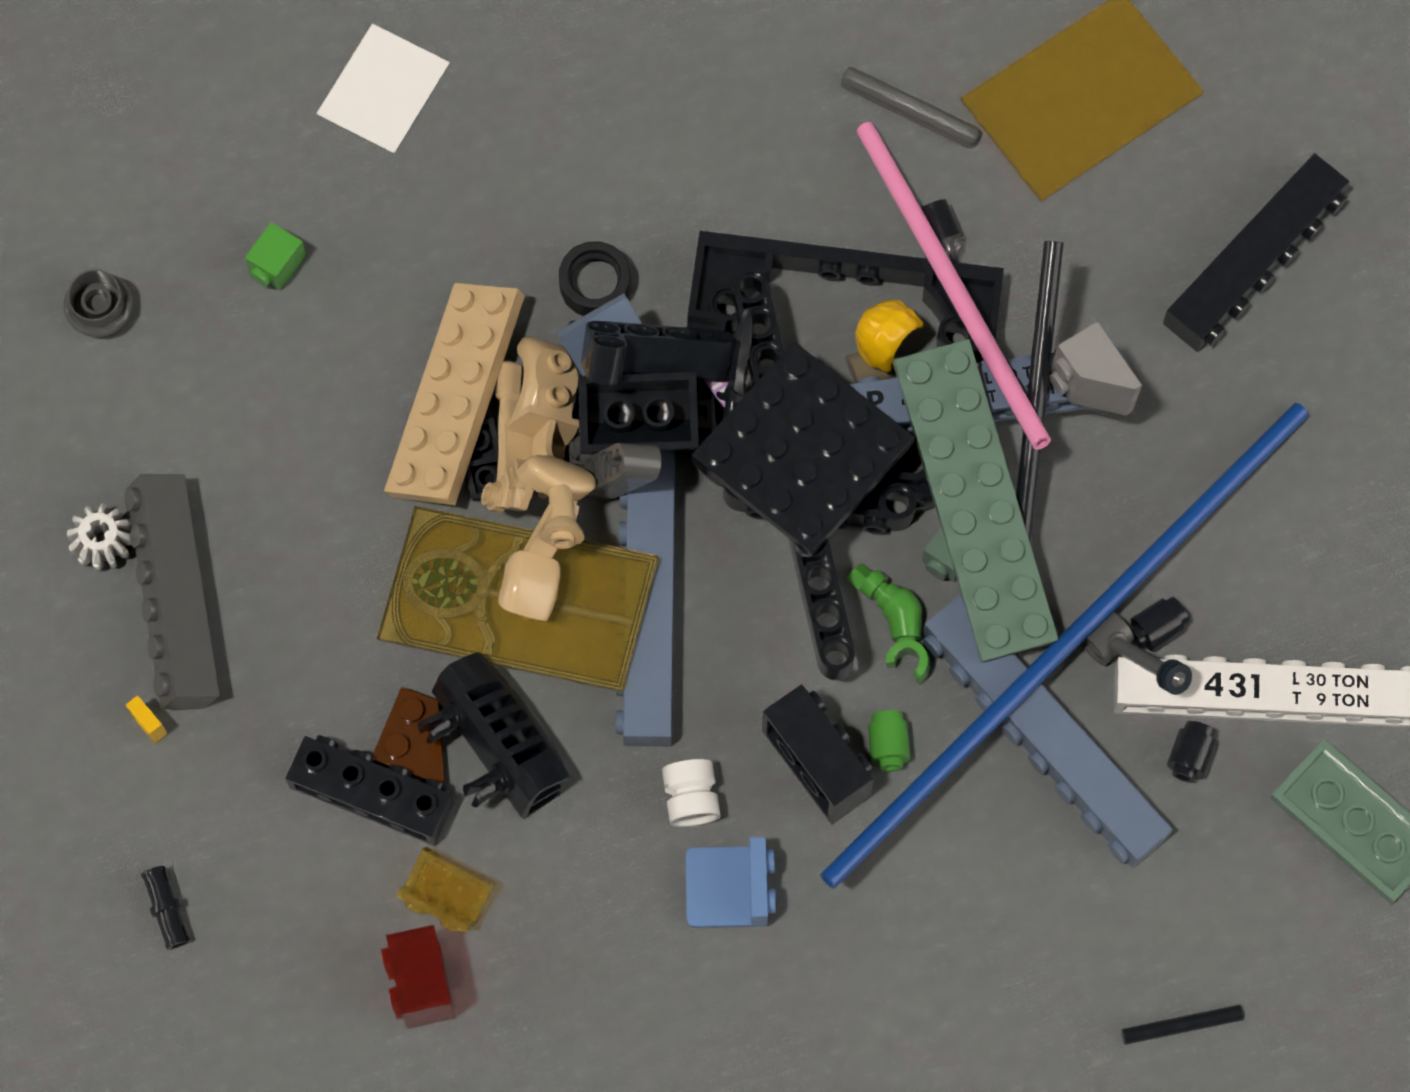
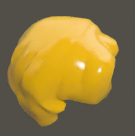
M901 300L882 301L868 308L858 322L855 332L858 352L865 363L871 368L882 370L884 373L889 372L892 369L891 365L895 353L903 339L917 328L922 329L924 322L912 308L907 307Z

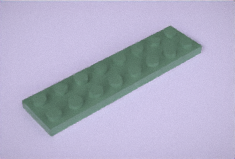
M967 339L894 359L893 366L981 663L1058 641L1057 632L970 340Z

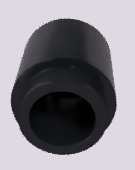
M1173 596L1167 600L1161 598L1130 619L1132 626L1130 629L1135 638L1134 643L1141 649L1146 647L1149 651H1154L1183 632V626L1189 623V617L1181 603Z
M1186 721L1184 728L1179 729L1167 762V766L1172 770V775L1175 778L1193 783L1195 779H1203L1205 777L1217 744L1214 739L1216 731L1212 727L1198 721Z

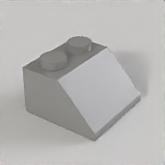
M1099 322L1092 324L1057 346L1049 377L1053 387L1060 395L1065 394L1072 404L1121 415H1127L1133 411L1142 384Z

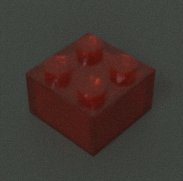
M430 925L386 935L388 947L381 948V954L388 979H395L396 987L389 988V994L396 1019L403 1018L408 1029L455 1019L440 941L435 926Z

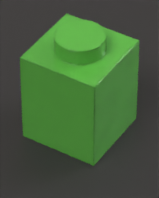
M271 222L245 256L249 276L263 287H268L270 284L280 291L306 257L303 241Z

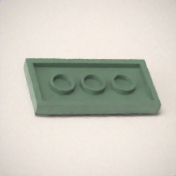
M1323 738L1277 788L1270 799L1392 905L1410 885V813Z

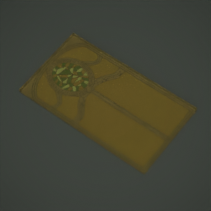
M415 506L380 629L378 630L377 639L383 642L458 658L480 652L492 665L623 693L627 686V677L655 573L659 566V556L585 540L568 549H557L553 559L559 562L561 568L558 594L549 620L540 621L509 612L498 603L505 565L514 552L524 550L534 530Z

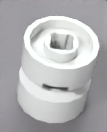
M691 759L675 762L662 768L665 792L672 795L667 801L671 826L692 827L708 824L720 818L718 796L710 791L712 785L715 784L712 761Z

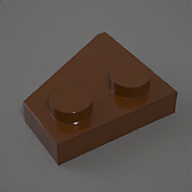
M401 687L372 755L375 758L374 763L389 768L390 764L397 765L411 772V777L426 782V779H432L445 785L442 737L433 744H428L426 740L432 730L420 734L418 729L419 721L425 720L439 712L438 700Z

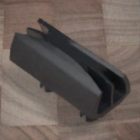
M480 652L470 654L450 663L439 674L432 693L444 709L425 720L419 721V732L421 734L432 730L426 742L433 744L439 738L458 729L488 770V773L463 786L465 797L479 792L471 806L477 808L483 802L503 792L520 817L525 820L560 796V783L570 778L553 744L529 708L499 671Z

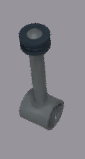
M1114 612L1081 642L1085 651L1098 664L1105 666L1114 657L1121 655L1156 675L1158 686L1173 695L1185 692L1191 684L1192 671L1187 665L1176 659L1163 662L1132 644L1135 638L1131 629Z

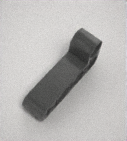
M580 425L576 434L569 442V462L587 470L596 478L595 489L584 498L614 499L656 480L660 473L661 453L657 445L616 443L595 454H581Z

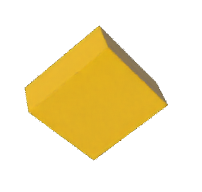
M138 695L125 705L130 715L154 744L167 735L161 722Z

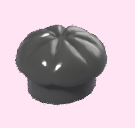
M100 269L86 270L78 274L70 283L64 298V313L69 324L78 332L90 337H104L117 332L125 325L132 310V295L128 286L119 277Z

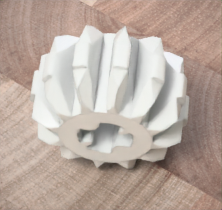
M101 503L98 512L94 513L90 506H86L84 510L87 516L84 519L80 516H73L72 521L77 528L67 530L69 540L73 541L69 545V550L72 555H79L78 561L83 566L92 561L94 569L100 571L104 561H108L111 568H116L117 562L115 557L117 555L122 558H128L129 552L124 546L132 545L130 533H128L132 528V524L129 519H122L123 513L119 508H115L109 513L107 505ZM104 532L105 540L98 542L96 535Z

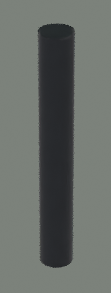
M1234 1005L1121 1029V1035L1124 1045L1243 1021V1013L1240 1005Z

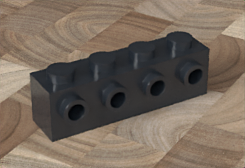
M317 735L316 739L304 736L285 778L289 788L430 845H436L454 804L452 795L447 792V786L432 779H426V782L423 783L410 778L412 773L397 765L390 764L389 768H385L375 764V758L365 752L353 750V753L350 754L338 749L339 744L327 737Z

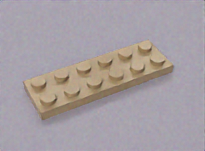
M454 283L384 492L391 498L456 505L525 297L519 289Z

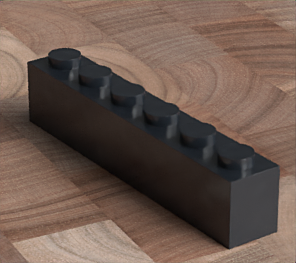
M1314 153L1167 309L1163 325L1197 353L1206 343L1209 346H1213L1226 329L1223 325L1230 317L1237 320L1248 308L1250 302L1247 299L1256 290L1261 294L1273 281L1275 276L1272 272L1280 264L1286 267L1299 252L1296 246L1304 238L1310 241L1315 237L1324 225L1321 222L1328 212L1335 215L1348 199L1344 194L1350 181Z

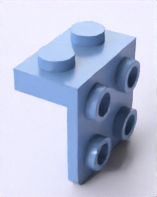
M750 837L748 847L690 848L686 851L687 924L690 927L767 926L768 913H775V889H767V873H774V849H766V837Z

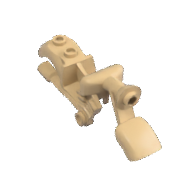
M528 336L522 338L517 345V354L521 357L524 366L522 390V365L519 363L503 361L497 378L495 395L500 401L497 480L494 483L489 482L485 485L481 496V503L487 506L490 511L502 513L505 509L527 511L534 490L538 492L539 498L546 499L549 497V505L524 550L514 552L507 561L498 597L499 605L509 612L540 621H548L556 602L561 571L559 562L553 559V556L557 549H568L584 540V533L576 522L580 507L577 506V502L595 489L596 478L587 470L564 460L565 447L579 428V420L572 418L578 389L577 367L565 347Z

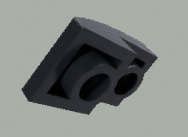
M494 417L484 419L466 472L472 501L481 499L485 485L489 482L494 483L497 480L499 445Z

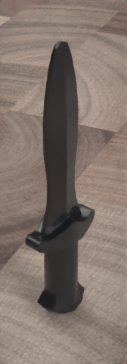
M749 309L743 312L736 330L728 384L724 392L718 391L716 393L720 400L725 401L723 419L745 396L744 378L750 357L753 334L752 313Z

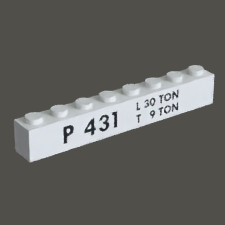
M1166 655L1164 659L1160 660L1165 662L1170 659H1176L1187 665L1192 671L1190 686L1179 695H1173L1160 688L1156 681V675L1124 657H1118L1114 667L1113 713L1410 727V666L1402 667L1399 671L1385 670V666L1380 664L1362 665L1361 669L1345 668V664L1340 662L1323 663L1321 667L1306 666L1304 661L1288 660L1282 662V665L1266 664V660L1259 658L1245 659L1243 663L1227 662L1226 658L1218 656L1206 657L1203 661H1188L1184 655Z

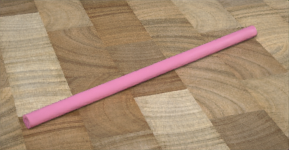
M872 122L861 124L857 128L860 140L1032 447L1036 450L1046 447L1051 441L1050 436Z

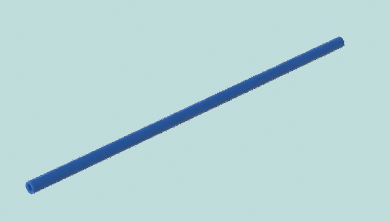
M1294 403L1058 637V641L1053 642L820 874L822 880L829 887L835 889L1309 416L1307 410L1301 404Z

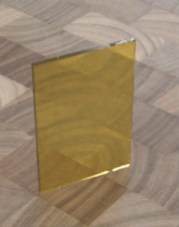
M1108 0L962 96L961 102L1018 172L1021 179L1025 181L1040 202H1043L1203 95L1204 91L1130 0Z

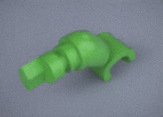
M863 563L859 564L845 579L870 600L876 598V605L883 610L882 616L887 619L891 640L897 642L889 649L886 655L885 663L887 668H896L898 660L903 656H915L919 659V665L913 674L918 685L924 683L930 674L931 665L927 651L920 643L916 642L921 639L922 606L919 600L908 588H900L895 583L889 585L887 583L889 578L878 569L872 572Z

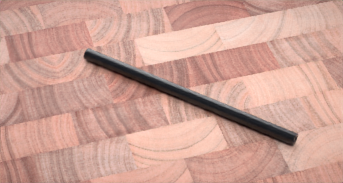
M1044 241L1027 397L1043 426L1064 246L1063 242ZM1023 431L1016 498L1029 542L1031 543L1041 449H1034Z

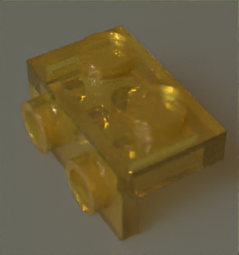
M424 847L420 851L406 884L399 888L396 896L404 900V905L411 911L419 914L429 913L440 919L439 923L444 928L461 933L462 931L468 932L477 925L496 882L428 847Z

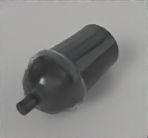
M937 200L921 207L950 261L958 262L965 253V242L967 240L965 235L961 233L947 200Z

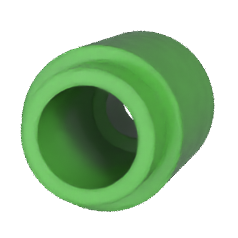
M884 710L873 713L871 715V723L868 724L871 763L878 765L881 771L900 770L903 768L904 763L910 761L907 721L903 720L902 712L897 710Z

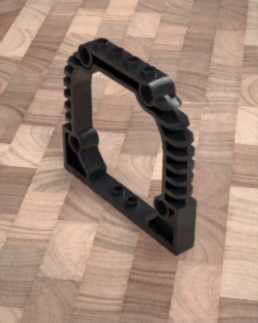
M699 231L687 314L688 328L713 329L730 334L735 333L738 327L736 313L726 315L718 309L727 304L734 306L733 291L736 277L745 271H757L766 278L769 284L773 268L816 273L821 278L830 280L848 277L856 278L858 282L863 284H876L880 281L924 287L922 301L940 322L936 340L937 348L954 343L947 336L951 333H959L966 340H970L976 363L984 361L926 258ZM952 262L996 340L1004 268ZM746 289L741 294L749 299L757 290ZM696 377L700 446L717 427L715 416L716 396L702 378ZM695 450L685 451L705 477L716 485L723 487V499L731 509L746 512L747 516L754 519H764L695 463L691 456ZM924 468L918 473L902 471L886 473L838 529H845L848 525L863 527V531L868 533L883 534L886 530L901 531L908 528L914 520L915 512L927 510L935 506ZM892 501H900L907 509L901 513H894L886 505Z

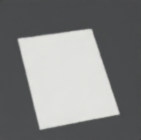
M372 24L316 114L395 153L450 62Z

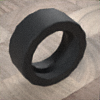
M601 241L584 242L573 247L563 257L559 268V287L565 304L576 314L585 316L623 293L628 298L631 291L630 266L624 254L613 245ZM588 261L608 263L617 274L615 290L603 298L589 299L583 297L576 292L573 286L572 277L575 270Z

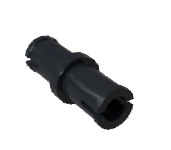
M157 866L142 872L141 877L144 880L152 903V907L149 910L151 916L157 918L166 944V950L179 948L190 943V937H188L179 911L182 904L180 898H175L166 873V867Z

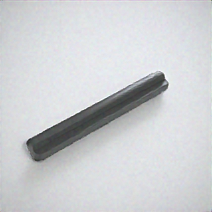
M848 67L842 77V87L963 146L971 148L978 139L980 131L978 127L854 67Z

